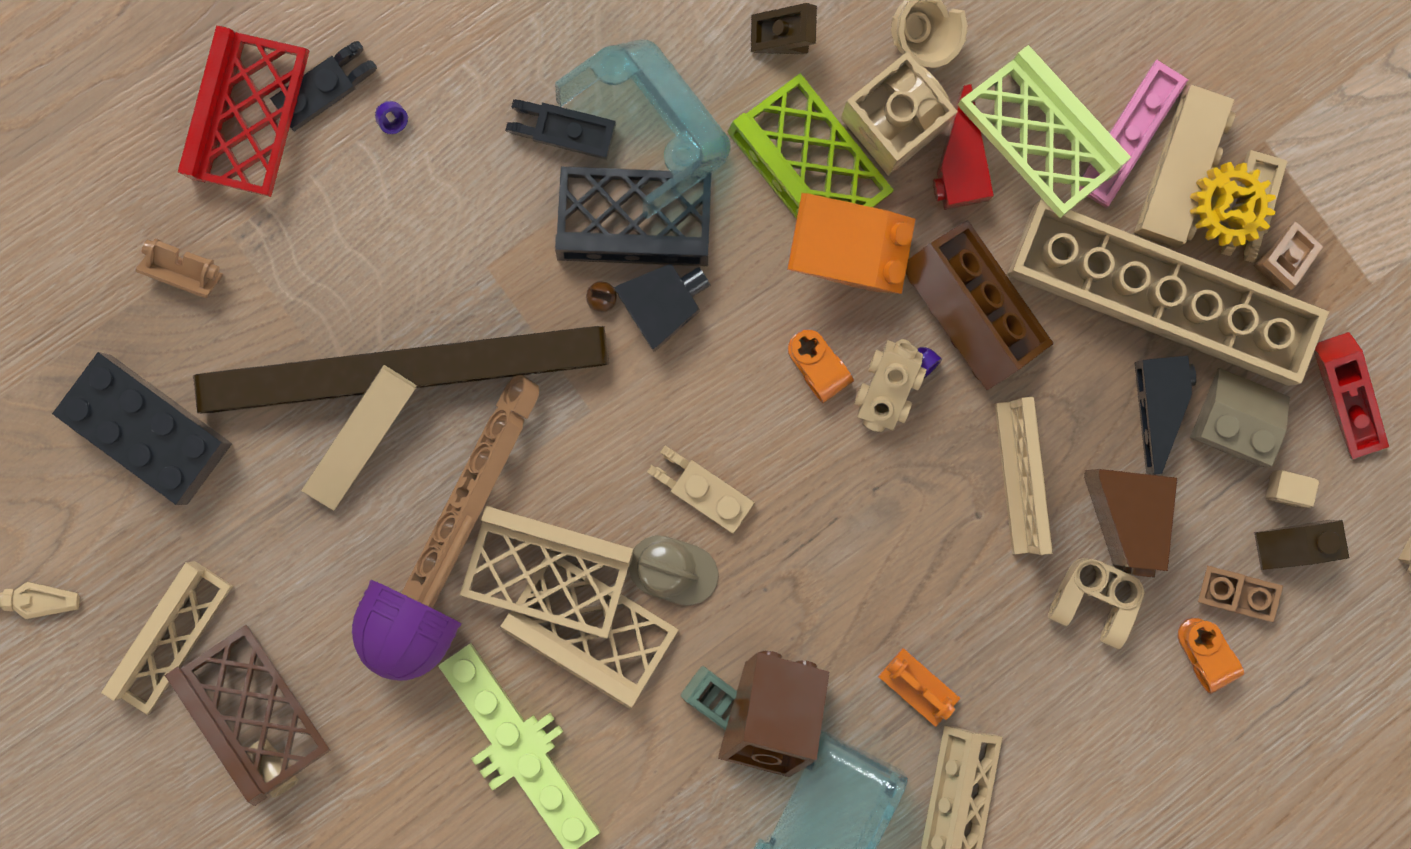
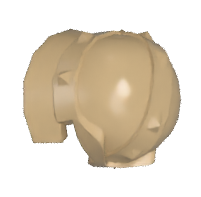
M904 0L894 16H892L891 34L894 42L893 45L902 54L908 51L916 62L923 67L936 68L948 64L959 54L966 41L968 25L965 11L952 9L948 15V11L941 0Z

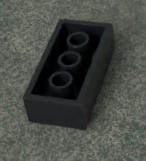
M97 352L52 413V415L175 505H188L232 445L231 442L118 359L101 352Z

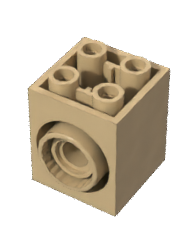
M907 51L847 100L841 120L889 176L946 130L958 111L950 103L948 95L936 78L926 68L919 65Z

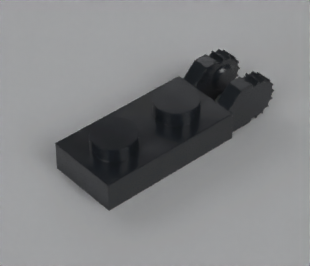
M354 41L347 45V47L338 51L334 57L331 55L303 75L290 128L294 132L354 91L356 85L376 71L377 66L373 60L360 64L348 76L341 67L358 57L364 50L359 41ZM281 90L270 99L275 107L280 109L284 106L286 97Z
M513 99L512 109L521 114L538 116L536 128L518 122H507L506 132L531 138L534 142L607 160L616 121L543 102L542 105Z

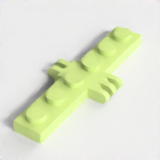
M472 643L438 665L491 742V745L471 758L475 765L480 764L487 757L492 762L479 771L484 778L496 769L499 772L500 776L495 777L488 784L490 788L494 790L514 776L564 849H578L598 835L600 829L547 754V752L555 747L551 740L563 732L559 725L547 734L544 731L543 727L555 719L552 714H547L539 721H537L534 715L524 720Z

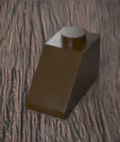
M1323 520L1254 532L1261 570L1313 565L1350 558L1343 520Z

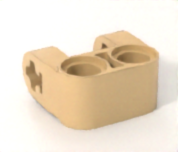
M1082 558L1074 561L1056 592L1049 609L1048 619L1068 626L1076 613L1083 594L1089 595L1113 606L1103 627L1100 641L1115 649H1121L1131 632L1144 597L1142 583L1136 577L1098 560ZM1087 565L1094 567L1097 575L1096 580L1090 586H1084L1080 581V572ZM1126 581L1131 587V594L1127 600L1120 602L1115 596V588L1118 583Z

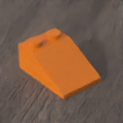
M801 193L787 270L868 291L902 294L916 219L883 209Z

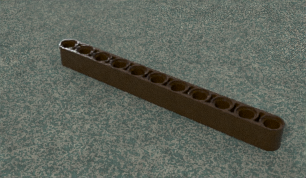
M592 326L207 372L193 375L197 413L203 414L364 395L383 365L417 385L416 388L515 377L516 375L524 376L605 366L609 364L605 326Z

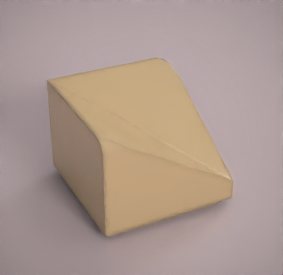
M1283 470L1272 471L1265 498L1298 508H1311L1314 506L1319 481L1315 478Z

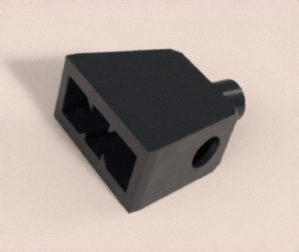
M672 264L619 284L614 289L654 352L700 312L693 296L711 285L699 266L680 278Z

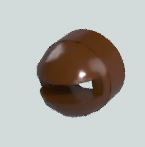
M599 281L589 287L586 299L594 311L603 313L610 311L615 306L617 294L611 284ZM593 291L611 295L610 302L592 297Z

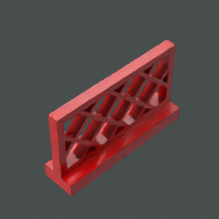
M216 25L178 173L192 180L204 183L209 182L272 197L310 51L307 48L238 33L231 28ZM244 44L256 46L263 57L248 68H245L240 60ZM265 49L274 51L268 54ZM285 53L295 55L296 60L293 70L281 77L273 61ZM268 65L276 81L258 91L250 76ZM245 79L253 95L236 105L231 97L233 86ZM281 88L286 97L284 106L271 114L263 98ZM258 101L266 117L253 126L248 127L240 112ZM235 116L243 132L226 142L221 133L223 123ZM271 124L276 133L274 143L262 150L253 134ZM248 138L257 154L239 164L231 148ZM226 153L234 168L222 176L210 174L213 160ZM259 161L262 162L266 169L262 186L251 184L244 173L246 169ZM238 175L241 181L232 178Z

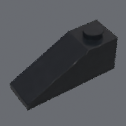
M1188 356L1147 359L1134 362L1146 474L1155 475L1163 473L1191 399L1192 387L1196 385V370L1193 364H1189Z

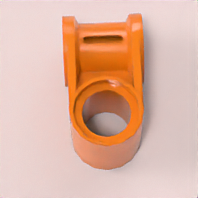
M803 330L790 339L788 344L790 358L802 373L812 392L823 404L854 382L847 367L833 353L818 332ZM801 338L804 342L810 340L814 342L815 346L811 349L812 357L809 354L802 356L799 354L798 349L802 346L799 341Z
M1190 618L1180 625L1177 636L1179 643L1189 658L1196 677L1209 694L1216 692L1244 675V669L1239 659L1230 649L1216 624L1200 618ZM1198 629L1205 631V633L1200 636L1202 640L1201 644L1194 641L1199 637V634L1197 632Z

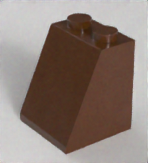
M1105 469L1085 470L1084 479L1113 565L1124 566L1123 572L1131 575L1155 578L1156 570L1168 571L1177 478Z
M757 652L745 662L718 759L785 777H791L816 761L830 672L818 669L817 665L810 661L801 660L793 662L782 659V655L777 652Z

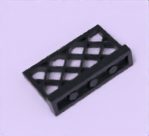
M561 166L558 223L555 239L557 261L672 264L708 267L712 172ZM585 178L593 188L577 200L568 191V179ZM594 179H602V180L597 183ZM613 179L623 180L630 188L616 202L603 189ZM631 180L640 181L635 185ZM650 181H660L668 191L653 204L640 189ZM688 182L704 183L703 195L692 205L678 192ZM596 193H599L610 204V207L595 219L583 205ZM636 194L649 208L633 221L621 206ZM672 196L686 208L673 222L658 209ZM567 198L573 204L569 209H567ZM703 204V210H702V216H701L696 209L699 208V207ZM577 210L591 223L582 232H566V220ZM616 211L629 225L619 234H609L601 223ZM652 213L667 226L658 235H647L639 227ZM692 214L702 225L701 237H685L676 227ZM597 229L600 233H591V232H592L593 230ZM634 230L638 235H632L630 233ZM672 231L675 236H667V235Z

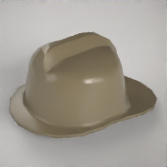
M655 535L642 540L635 546L629 566L631 579L640 590L649 595L681 605L691 606L702 603L712 595L718 582L719 573L716 562L707 551L698 546L667 536Z

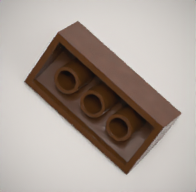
M968 220L929 243L908 259L906 275L909 282L917 289L928 305L931 314L937 318L950 337L954 347L960 351L971 367L974 376L982 383L986 390L991 389L1020 370L1054 344Z

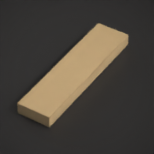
M383 365L301 491L334 511L417 385Z

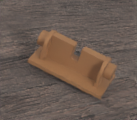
M147 239L144 242L142 254L146 256L135 269L137 273L204 298L209 296L223 276V273L219 272V266L214 265V260L206 259L190 252H186L183 258H180L179 248L163 243L159 239H154L153 241Z

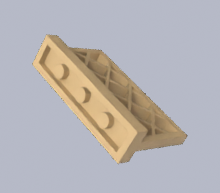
M1034 397L996 403L994 405L1012 554H1053Z
M485 506L481 519L482 524L460 596L608 639L634 550L619 544ZM488 532L503 536L510 548L508 552L493 560L489 559L484 549ZM510 539L524 543L514 548ZM530 545L538 546L541 548L547 561L527 571L517 552ZM546 549L560 554L551 558ZM481 555H483L486 563L478 567ZM514 555L523 574L503 584L493 565ZM567 555L577 558L584 572L563 582L554 563ZM583 560L596 563L597 565L587 569ZM550 565L560 585L540 595L530 576ZM603 566L619 570L615 586L600 593L591 573ZM490 568L499 587L485 595L471 591L475 575ZM587 576L597 595L576 606L567 586ZM526 578L536 598L523 605L515 604L512 602L506 589ZM563 589L573 609L560 616L550 614L543 599ZM502 591L507 601L492 596ZM613 592L608 607L603 597ZM600 600L607 613L602 629L587 625L579 610ZM539 602L544 612L529 607ZM576 613L580 622L566 619V617Z
M548 551L551 558L557 556L554 552ZM546 557L543 559L541 564L547 561ZM563 558L555 562L556 565L566 571L567 580L572 578L571 574L577 576L584 572ZM549 566L534 573L531 578L535 587L539 581L541 582L542 591H539L540 595L551 590L546 588L544 573ZM587 576L581 578L582 582L572 583L567 586L576 606H578L574 588L587 585L592 586ZM592 576L600 593L610 588ZM529 583L516 604L523 605L528 599L536 598L535 594L532 593L533 591ZM613 592L608 594L607 596L611 598ZM622 594L617 606L623 605L630 610L633 625L610 629L608 637L613 654L612 658L598 661L590 656L587 641L600 638L599 636H585V632L580 631L581 637L565 641L557 636L555 623L550 622L551 632L539 625L548 621L541 619L531 620L521 613L511 611L500 626L501 630L628 709L633 707L679 630ZM549 597L545 598V604L549 613L552 614ZM602 604L579 610L581 614L602 610L604 620L607 614ZM574 613V614L568 616V617L576 616L577 622H580V620L578 619L576 613ZM636 614L647 621L638 623ZM655 625L667 632L660 646L644 650L639 628ZM635 630L639 651L618 656L613 634ZM582 642L584 652L572 644ZM656 652L648 665L645 654ZM641 656L644 673L638 683L635 684L622 675L619 661ZM615 662L617 672L604 664Z

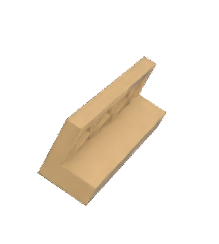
M196 561L185 562L101 693L113 701L122 698L146 715L150 714L170 684L165 675L177 666L179 668L182 666L233 585ZM202 578L220 588L212 602L198 605L195 588ZM190 598L191 607L183 608ZM208 607L201 617L199 609ZM192 611L195 628L191 634L177 637L175 619L179 613ZM169 630L171 639L162 640ZM186 640L180 650L178 641ZM172 643L175 659L170 666L157 669L154 658L155 650L158 645ZM148 662L150 671L142 672ZM166 672L159 682L158 673ZM151 675L154 691L147 702H145L129 690L138 677Z
M944 726L921 849L982 848L1002 743L1001 736L976 733L954 726ZM981 742L987 743L985 757L980 762L978 758ZM978 782V795L972 799L973 786ZM971 820V832L965 838V826Z

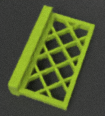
M801 73L746 114L744 112L736 118L727 131L796 219L801 193L875 207L894 191ZM796 87L807 98L806 111L785 108L787 94ZM781 99L780 107L772 106ZM812 106L816 109L817 112H812ZM763 112L779 114L777 132L762 130L754 119ZM785 115L805 118L803 136L783 133ZM811 119L822 120L830 127L829 140L809 137ZM837 136L841 142L835 141V137ZM770 139H775V140H776V146L773 144V142H772ZM782 141L802 143L801 162L785 159L781 154ZM808 144L829 147L827 166L806 163ZM834 148L848 150L854 157L853 169L833 167ZM859 164H860V166L863 168L864 171H860V170H859ZM793 168L800 169L799 175ZM806 170L826 173L824 191L809 189L804 182ZM832 174L852 177L850 195L830 192ZM858 178L871 179L881 192L873 198L856 196Z

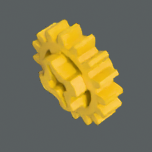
M1232 162L1222 164L1220 169L1217 167L1209 169L1207 171L1208 178L1204 177L1197 180L1196 184L1202 190L1191 194L1190 198L1198 201V207L1191 209L1190 214L1200 215L1201 220L1195 224V227L1197 229L1205 226L1208 228L1205 236L1207 240L1219 236L1218 242L1220 246L1229 245L1232 241L1235 247L1244 245L1246 240L1249 242L1257 240L1259 238L1257 230L1264 231L1269 229L1270 226L1264 218L1275 215L1276 211L1268 208V202L1275 200L1276 196L1272 194L1266 195L1265 189L1269 187L1271 182L1269 180L1263 182L1257 180L1261 172L1259 169L1247 173V163L1237 164L1234 168ZM1235 180L1241 182L1246 187L1238 186ZM1241 197V199L1236 202V205L1232 207V210L1224 212L1225 209L1230 207L1229 204H1231L1234 201L1233 199ZM1219 222H1227L1231 228H1236V230L1229 229Z

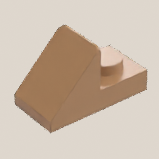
M1295 221L1285 229L1272 249L1255 262L1254 267L1278 289L1292 290L1301 280L1323 246Z

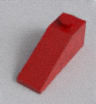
M972 84L964 85L959 92L955 106L958 112L950 124L937 172L938 178L933 179L935 198L937 202L943 201L944 210L989 202L994 196L981 131L958 106L960 100L973 91Z
M1350 332L1318 342L1314 350L1315 357L1350 457L1355 459L1388 448L1389 443L1363 350Z

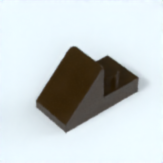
M803 3L752 14L751 52L807 54L809 52V45L816 44L817 6Z

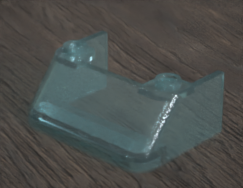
M640 39L601 49L555 82L556 102L562 107L598 80L608 85H619L632 78L675 133L676 137L667 144L664 151L665 165L673 177L644 197L642 214L648 219L723 165L728 159L731 145L726 133L660 48L650 40Z

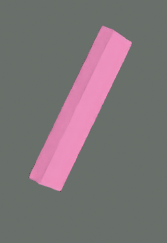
M1158 60L1152 64L1109 132L1131 158L1110 180L1105 181L1087 197L1105 208L1110 205L1189 79ZM1089 164L1082 177L1095 179L1100 174ZM1079 186V191H1081L1085 186Z

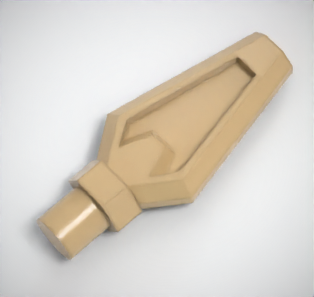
M26 582L16 590L4 589L3 592H0V608L3 611H16L25 619L77 610L80 602L79 593L32 582Z

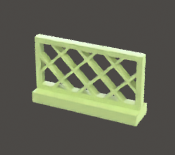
M1029 45L1018 52L1011 62L962 98L958 103L960 109L1059 218L1069 212L1105 181L1110 180L1131 158ZM1010 75L1020 86V94L1002 92V80ZM978 98L994 100V115L981 113L973 102ZM1002 101L1020 104V119L1002 116ZM1028 105L1038 106L1046 114V123L1028 120ZM1002 126L1020 128V143L1008 142L1001 135ZM1028 129L1046 132V147L1027 145ZM1054 133L1064 134L1071 142V151L1053 148ZM1027 154L1046 156L1045 172L1033 170L1027 163ZM1053 157L1071 160V175L1053 173ZM1079 161L1089 162L1100 175L1095 179L1079 177ZM1053 182L1071 184V199L1065 204L1053 192ZM1079 186H1085L1081 191H1079Z

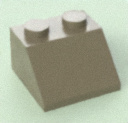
M1218 368L1190 438L1256 466H1273L1287 431L1290 397Z

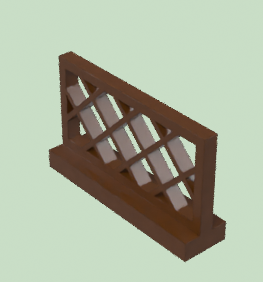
M247 625L184 667L179 668L177 666L165 675L246 801L253 806L265 800L267 794L331 751ZM246 638L252 647L249 664L229 661L232 646ZM224 652L222 659H216L217 656ZM257 656L264 666L255 665ZM207 663L221 665L216 686L201 684L194 672ZM227 666L248 669L243 691L223 687ZM254 671L266 672L271 675L273 682L270 695L249 692ZM278 687L285 698L276 696ZM206 690L215 691L213 701ZM221 693L241 696L237 717L225 716L220 713L218 705ZM248 697L268 700L264 722L243 719ZM274 702L291 705L294 712L290 726L270 723ZM298 718L306 729L297 728ZM226 721L235 723L234 731L231 730ZM242 724L262 727L258 749L243 747L239 742ZM269 728L289 732L285 753L264 750ZM295 733L311 735L318 746L317 749L305 757L291 755ZM247 753L256 754L254 763ZM262 756L283 758L280 774L266 783L259 772ZM289 760L298 761L288 768Z

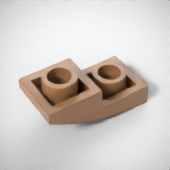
M1207 565L1198 602L1274 623L1283 585Z

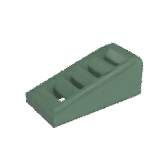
M701 666L682 691L681 697L726 730L730 714L726 719H723L721 716L736 698L737 690L706 667ZM712 682V686L709 688V690L706 692L703 698L699 701L698 698L700 697V695L703 693V691L706 689L709 683ZM721 690L726 692L716 707L711 710L709 706Z

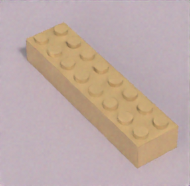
M1040 199L1033 205L1007 272L1009 277L1287 386L1302 384L1329 311L1070 210L1059 218L1043 199Z

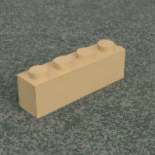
M1190 85L1182 92L1134 231L1135 234L1175 248L1185 244L1186 240H1192L1197 230L1195 224L1199 220L1194 218V214H1190L1191 209L1198 207V201L1191 199L1190 196L1192 193L1202 190L1196 184L1197 180L1204 177L1208 178L1207 171L1217 167L1220 162L1223 148L1218 146L1222 134H1227L1233 124L1235 112H1232L1231 108L1234 99L1194 85Z

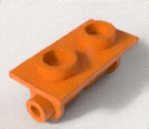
M904 648L900 650L878 676L935 727L942 719L947 720L955 711V704L961 699Z

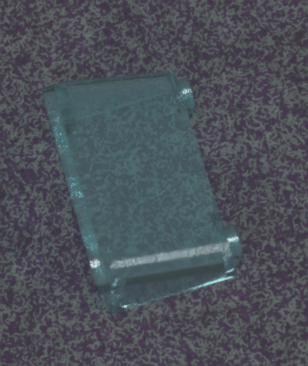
M821 730L817 760L805 767L772 835H769L766 841L759 838L754 849H876L902 798L908 778L901 769Z

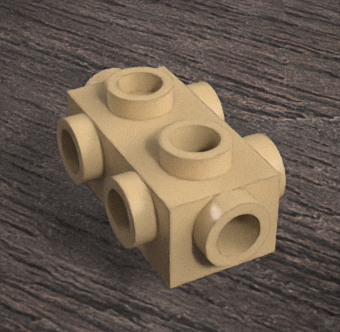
M901 339L896 343L887 340L883 352L875 351L868 371L874 374L869 385L861 384L854 404L860 406L858 417L864 419L863 424L873 431L883 432L885 428L894 430L897 421L905 423L912 406V402L906 400L911 388L919 390L927 370L921 367L923 354L918 352V349L911 345L908 340ZM885 403L889 407V409L879 406L877 404Z

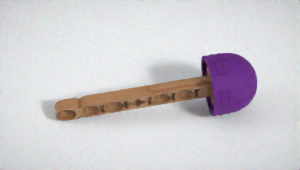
M523 375L513 377L504 388L496 404L498 408L490 416L402 593L370 580L369 586L359 602L352 623L354 647L362 663L373 673L383 678L403 681L426 674L442 660L448 648H450L458 628L461 626L460 622L432 608L522 431L524 418L528 419L539 396V386Z

